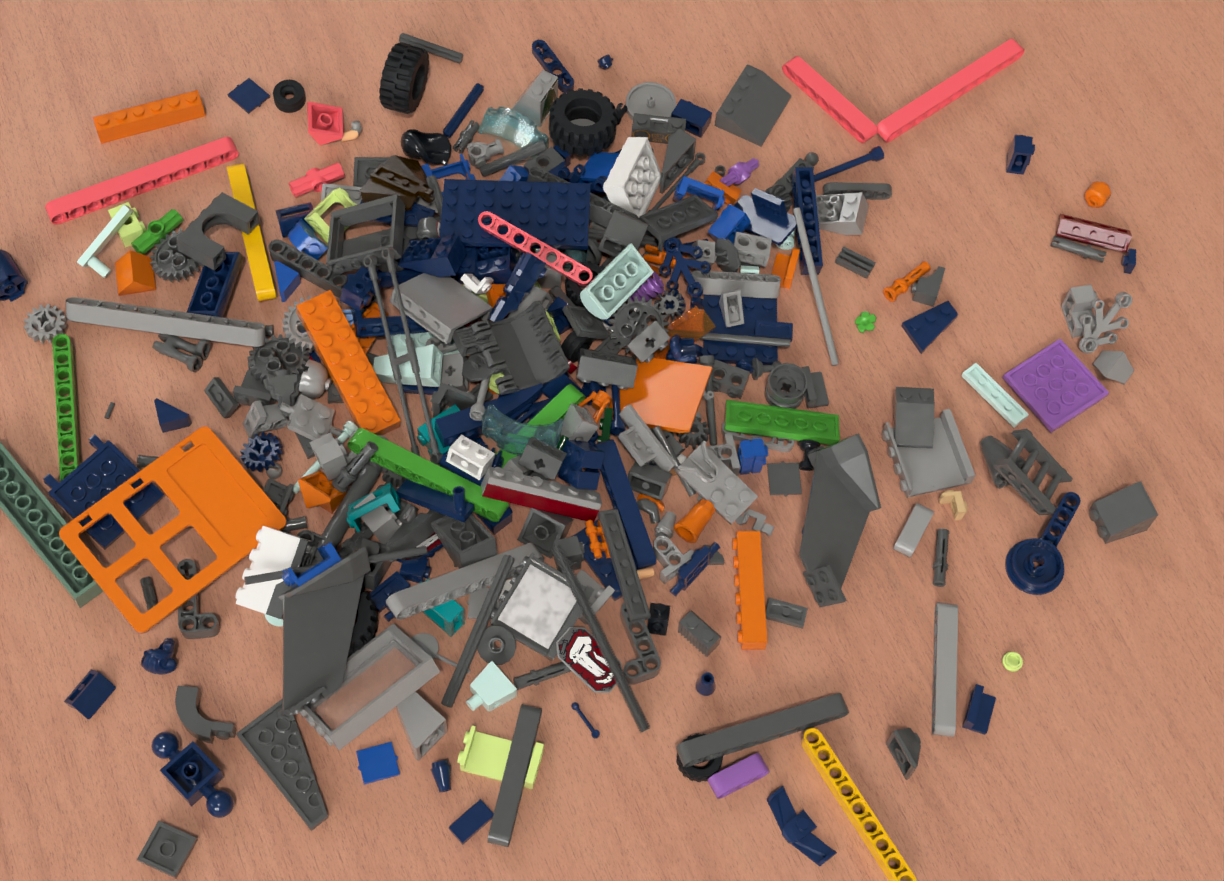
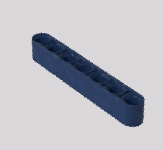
M611 439L594 444L593 446L605 452L600 471L613 508L618 509L636 570L656 565V556L615 441Z

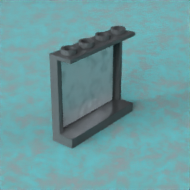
M532 553L530 557L525 556L520 564L523 568L520 574L515 573L511 579L510 584H512L509 592L505 590L499 599L502 604L499 609L494 608L490 617L492 619L490 625H500L507 628L513 634L515 640L548 660L553 661L557 655L556 642L569 627L574 626L582 611L563 573L534 557L535 554ZM580 586L583 587L581 589L583 590L582 592H585L583 594L587 596L585 599L588 598L589 600L594 589L589 586Z

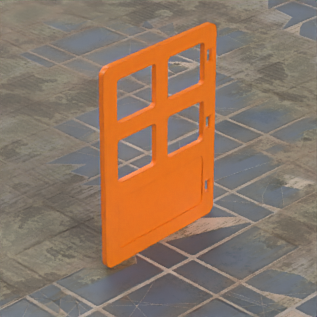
M203 426L63 526L59 531V536L135 631L146 633L248 556L253 548L256 549L259 541H256V535L263 526L281 531L286 526V518L209 427ZM189 442H192L194 446L188 451L184 452L181 449ZM141 478L144 483L134 489L131 484ZM151 482H155L180 511V514L158 531L149 535L124 506V502ZM111 514L134 541L136 546L109 567L104 568L81 541L79 535L106 515ZM89 515L92 520L82 527L79 522ZM188 526H192L216 554L217 559L191 579L186 580L162 552L161 546ZM148 559L171 586L173 592L146 613H140L117 585L116 580L142 560Z

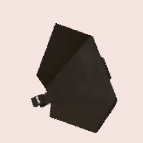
M397 155L391 156L384 164H380L370 174V179L360 189L363 203L397 194L405 204V211L412 210L418 196H421L424 201L430 204L435 200V197L431 196L434 190L429 188L426 181L427 176L417 160Z

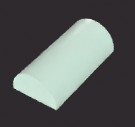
M630 243L581 291V301L591 314L600 319H608L654 271L633 244Z

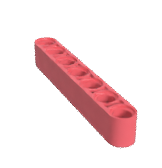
M795 56L782 66L784 74L860 143H865L877 134L876 125L802 58Z
M484 211L479 215L478 222L484 231L525 254L526 252L531 253L545 262V266L580 286H587L593 280V275L589 268L495 214ZM489 217L492 219V223L490 225H483V219ZM500 227H507L508 232L501 235L498 233ZM517 236L525 238L521 244L515 243L514 240ZM539 245L541 250L538 253H532L531 247ZM550 254L557 256V260L553 263L547 261V257ZM567 263L573 265V269L570 272L563 270V266ZM581 273H588L590 277L587 281H581L579 276Z

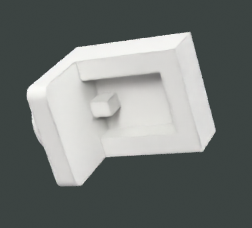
M464 274L460 279L465 283L464 287L475 294L487 293L492 287L491 283L494 281L491 277H484L480 282L473 274Z

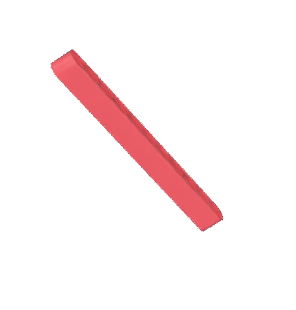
M1013 38L1009 39L879 122L876 126L877 133L887 143L891 142L1017 61L1024 54L1025 50Z
M223 137L54 199L45 205V209L52 224H62L232 161L238 157L239 152L232 138Z

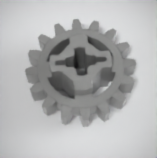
M47 304L46 308L39 305L38 310L32 308L33 313H27L29 319H24L26 324L24 328L29 338L32 337L34 342L40 340L41 344L45 340L51 343L52 338L58 334H64L62 329L67 328L65 323L67 320L63 311L58 310L57 306L51 308L50 304Z

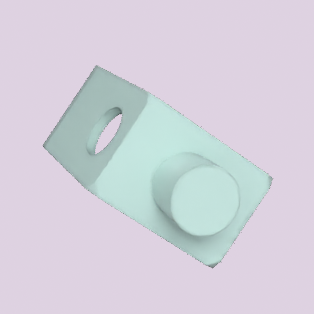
M491 661L470 684V691L473 696L466 701V704L472 711L483 705L490 712L517 696V688Z

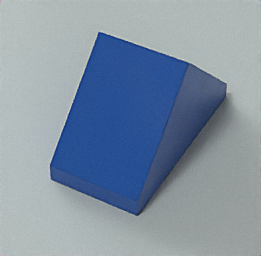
M275 261L281 301L286 302L301 284L300 275L279 261Z

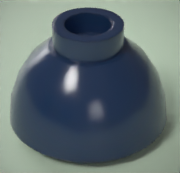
M591 381V383L584 382L582 393L587 398L593 391L596 393L599 390L606 392V388L596 381ZM590 400L586 405H592L593 401Z

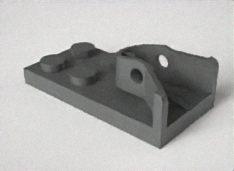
M695 194L639 216V221L649 224L644 235L656 237L659 240L658 250L662 252L667 239L716 220L718 213Z

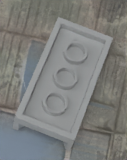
M703 441L676 468L675 472L703 499L710 501L716 511L731 525L758 496L706 447L707 442Z

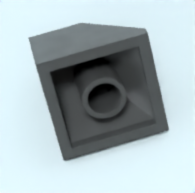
M531 508L517 540L523 544L533 543L541 554L551 559L553 557L551 548L554 547V541L564 539L567 536L574 519Z
M911 728L893 731L886 743L906 780L910 779L918 766L921 749L920 738Z

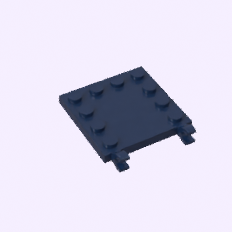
M704 295L703 299L691 297L690 309H703V332L755 337L756 320L777 322V299L741 297L744 324L726 327L719 305L720 295ZM703 340V347L695 344L697 357L713 355L714 360L726 364H737L741 359H748L752 362L753 358H757L763 365H772L773 361H778V346Z
M95 434L89 438V443L97 451L60 483L51 474L43 478L44 483L51 488L48 494L73 519L140 471L109 440L104 444ZM139 478L131 486L135 489L144 482ZM151 482L125 501L124 506L138 521L164 497V494ZM111 514L106 515L85 530L104 550L125 532ZM88 515L79 523L83 527L92 519Z

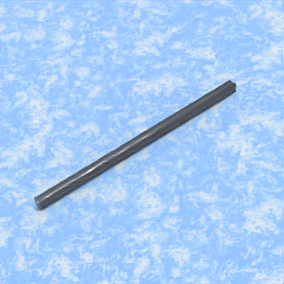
M561 545L551 548L553 554H555L554 557L557 559L556 561H558L557 563H559L562 572H564L563 575L567 579L566 582L569 584L568 586H570L569 588H571L574 597H576L575 600L578 602V606H580L582 613H584L583 616L587 620L586 623L589 625L588 627H590L589 629H591L593 636H595L594 639L597 641V645H599V650L603 652L602 655L606 659L607 666L611 668L610 671L614 675L613 678L617 682V687L621 689L620 692L624 696L625 703H628L627 706L631 710L630 713L634 717V722L638 724L639 731L644 732L650 729L648 721H645L647 718L643 716L641 707H638L640 704L636 702L638 700H635L636 697L634 698L633 690L630 691L632 688L627 684L629 681L626 680L628 679H625L626 676L623 677L625 674L621 672L623 670H620L622 667L618 665L620 663H617L616 656H613L615 653L612 654L614 651L610 649V644L608 645L610 642L605 640L607 637L604 638L606 635L602 633L603 631L601 630L603 628L600 629L602 626H599L597 617H594L596 614L593 615L595 612L591 610L593 609L590 608L591 605L589 606L591 603L586 601L588 598L585 599L587 596L583 594L585 592H582L583 590L581 589L583 587H580L582 585H579L577 576H574L576 574H573L575 571L569 565L571 562L568 563L570 560L565 558L567 555L565 556L566 553L562 551L564 549H561Z

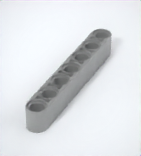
M940 602L936 603L934 619L932 734L954 737L956 729L958 605Z

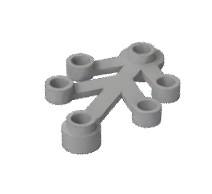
M1126 292L1118 293L1115 297L1114 305L1104 318V302L1099 298H1095L1091 302L1092 308L1095 309V329L1091 333L1092 316L1088 313L1082 314L1080 322L1083 324L1084 337L1079 342V348L1082 352L1092 353L1097 349L1098 345L1113 344L1117 341V335L1110 330L1127 328L1129 320L1121 316L1115 322L1110 321L1121 307L1127 308L1131 305V295ZM1109 331L1104 337H1099L1102 332Z

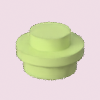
M1008 652L1004 655L1002 663L1005 669L1015 672L1022 667L1023 660L1020 654Z

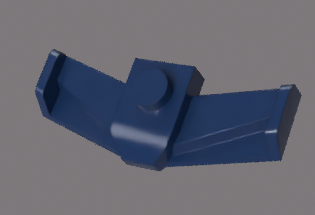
M784 786L769 796L767 802L782 832V836L788 844H792L818 866H822L837 854L835 850L811 833L817 826L804 810L798 815L796 814Z

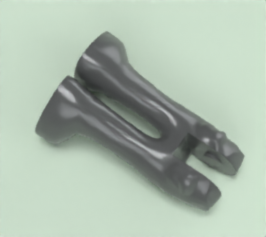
M160 333L158 337L165 343L154 341L152 346L160 354L186 364L191 372H197L203 365L202 360H206L209 355L211 343L207 340H200L197 344H192L178 336ZM177 349H182V350L187 351V352H189V353H191V354H193V355H189V354L183 353V352H181V351H179V350H177Z

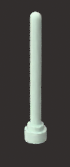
M347 421L344 424L342 433L338 437L341 444L347 438H350L353 431H357L358 427L353 422ZM318 460L302 477L317 472L321 468ZM298 481L292 489L294 494L301 490Z

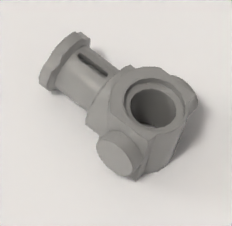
M495 139V142L487 145L481 142H472L466 147L469 163L475 169L485 165L491 159V156L504 153L499 139Z

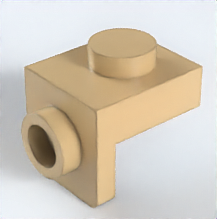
M947 490L941 494L938 500L939 504L950 503L954 520H962L967 512V503L963 501L961 491Z

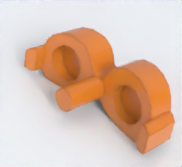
M642 493L639 494L638 500L643 498L649 499L657 504L661 513L664 511L665 506L662 501Z

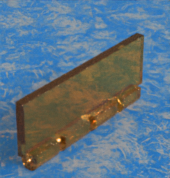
M696 305L685 312L689 319L686 320L681 315L670 323L673 328L672 331L668 326L664 327L669 330L668 335L670 337L678 334L681 339L693 338L694 342L716 328L704 309L699 310ZM669 344L661 351L658 348L657 352L653 353L655 355L653 358L666 360V354L670 349Z

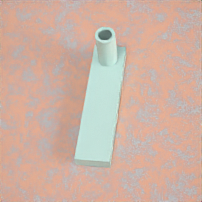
M123 205L79 258L77 263L82 267L90 266L104 279L107 278L112 270L101 262L97 255L134 210L127 205Z

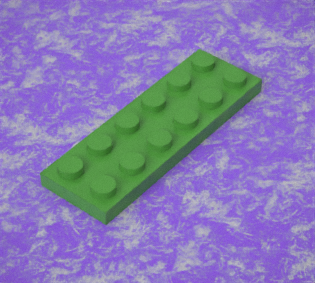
M726 400L725 430L799 441L813 440L827 445H834L840 441L839 415Z

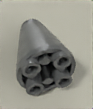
M987 436L980 443L981 450L992 481L1000 489L1010 484L993 465L996 460L1008 459L1013 450L997 438ZM1019 455L1015 463L1020 469H1022L1025 459Z

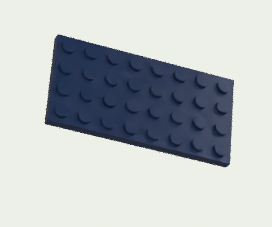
M444 179L439 238L446 235H459L464 246L512 247L480 227L478 217L482 212L488 211L554 249L588 250L591 183ZM489 217L484 218L482 221L483 225H490L492 223V219ZM505 226L500 227L498 233L504 235L508 232V228ZM517 236L514 242L517 244H521L524 242L525 238L523 236ZM533 245L531 248H541V247H540L539 245Z

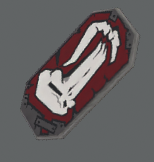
M569 627L556 642L557 657L594 693H610L617 682H615L614 675L610 671L611 668L607 666L606 659L602 655L603 652L599 650V645H597L598 643H596L597 641H595L594 636L586 628Z

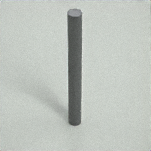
M658 425L653 428V431L662 446L675 461L674 469L676 470L681 464ZM678 475L689 497L696 494V491Z

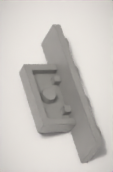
M631 404L627 405L619 415L629 429L620 433L618 436L619 440L640 467L654 460L661 470L670 472L676 465L675 461L641 419L637 411Z

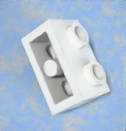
M461 435L449 448L446 462L480 480L485 475L488 466H492L495 453Z

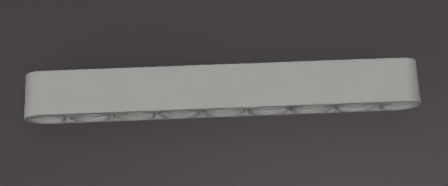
M528 543L398 591L387 598L386 604L396 619L401 620L491 586L504 555H510L515 558L507 579L513 577L515 573L520 574L523 569L520 564L525 556L530 557L534 553V557L541 561H544L545 558L533 543Z

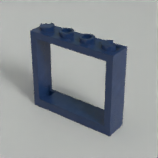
M414 270L395 272L398 285L422 274V272ZM377 272V275L381 276L380 285L382 287H394L391 273ZM347 274V282L354 274ZM350 306L357 337L385 335L381 317L362 319L361 310L358 311ZM401 316L386 317L390 335L405 334ZM406 316L410 334L429 332L409 316Z

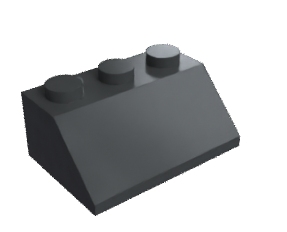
M580 348L576 375L582 382L591 383V381H596L603 386L613 384L617 385L620 389H628L629 387H634L638 365L635 357Z

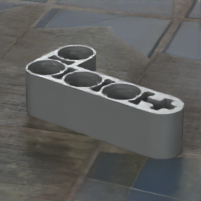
M184 559L178 564L177 570L186 580L199 573L194 561L191 559ZM199 593L178 608V626L186 639L215 637L220 632V624L214 614H200ZM187 606H193L191 610L185 611ZM208 623H214L211 628L205 627ZM187 625H194L192 629L185 630Z
M623 603L620 618L637 658L625 664L623 671L625 675L623 677L626 676L625 679H628L626 680L629 681L627 684L635 685L655 678L659 674L661 660L645 621L630 622L625 603ZM637 627L641 629V632L635 633L632 629ZM645 645L649 650L642 651L639 647ZM652 663L656 665V668L649 669L646 665ZM635 670L638 674L631 676L627 672Z

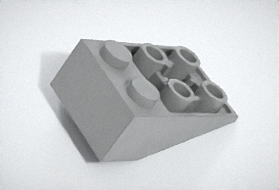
M862 192L816 195L819 229L842 235H859L863 233L869 204Z

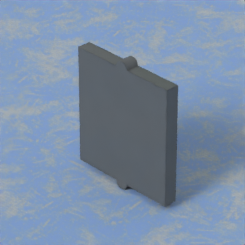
M782 461L781 463L767 464L770 496L784 495L787 497L788 495L802 494L799 463H785Z

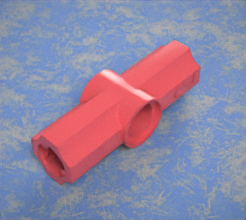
M337 162L323 169H310L306 176L289 182V187L293 196L298 197L312 190L320 192L322 191L323 183H332L344 178L345 175L340 163Z

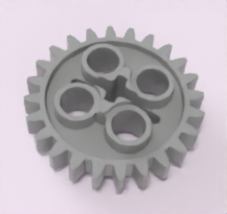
M302 297L300 298L301 303L304 302ZM294 301V308L288 306L289 312L284 313L283 332H285V337L289 338V343L295 344V348L302 346L303 352L306 348H309V352L312 353L315 347L307 332L300 333V331L305 330L296 313V305L300 303Z

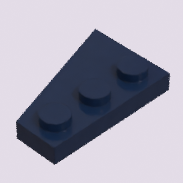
M946 301L902 322L901 326L922 354L957 318L958 313L951 303Z

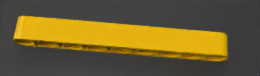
M245 164L227 166L234 199L255 209ZM258 224L249 235L242 232L257 299L258 302L277 297Z
M815 728L806 730L801 740L802 748L889 881H900L901 879L916 881L915 875L822 733ZM807 737L815 738L817 743L808 742ZM824 754L827 756L828 760L822 761L819 759L818 755ZM834 771L838 773L839 778H832L830 776V772ZM847 789L851 796H844L841 790ZM853 807H859L862 810V814H856L853 811ZM865 825H871L874 832L866 831ZM876 843L884 844L886 850H879L876 846ZM888 861H894L898 869H892Z

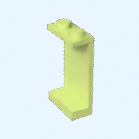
M471 726L470 732L466 731L463 743L466 744L465 749L460 751L457 763H460V770L502 781L512 741L476 732V726ZM536 742L533 748L525 779V788L533 789L544 752V744Z

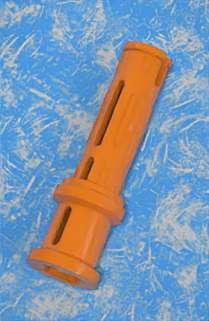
M923 261L902 279H896L894 284L884 288L883 294L886 299L894 302L900 294L906 293L910 285L931 270L930 265Z

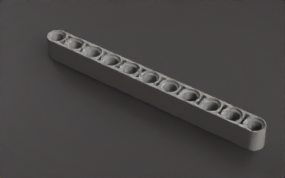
M70 297L65 300L66 318L70 321L253 347L265 345V325L259 322L79 297Z

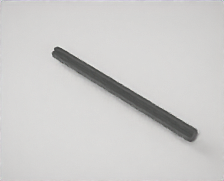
M504 555L442 699L441 704L444 706L453 707L515 561V558L510 555Z

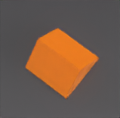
M129 250L115 262L119 296L156 290L155 275L150 264L152 261L150 256Z

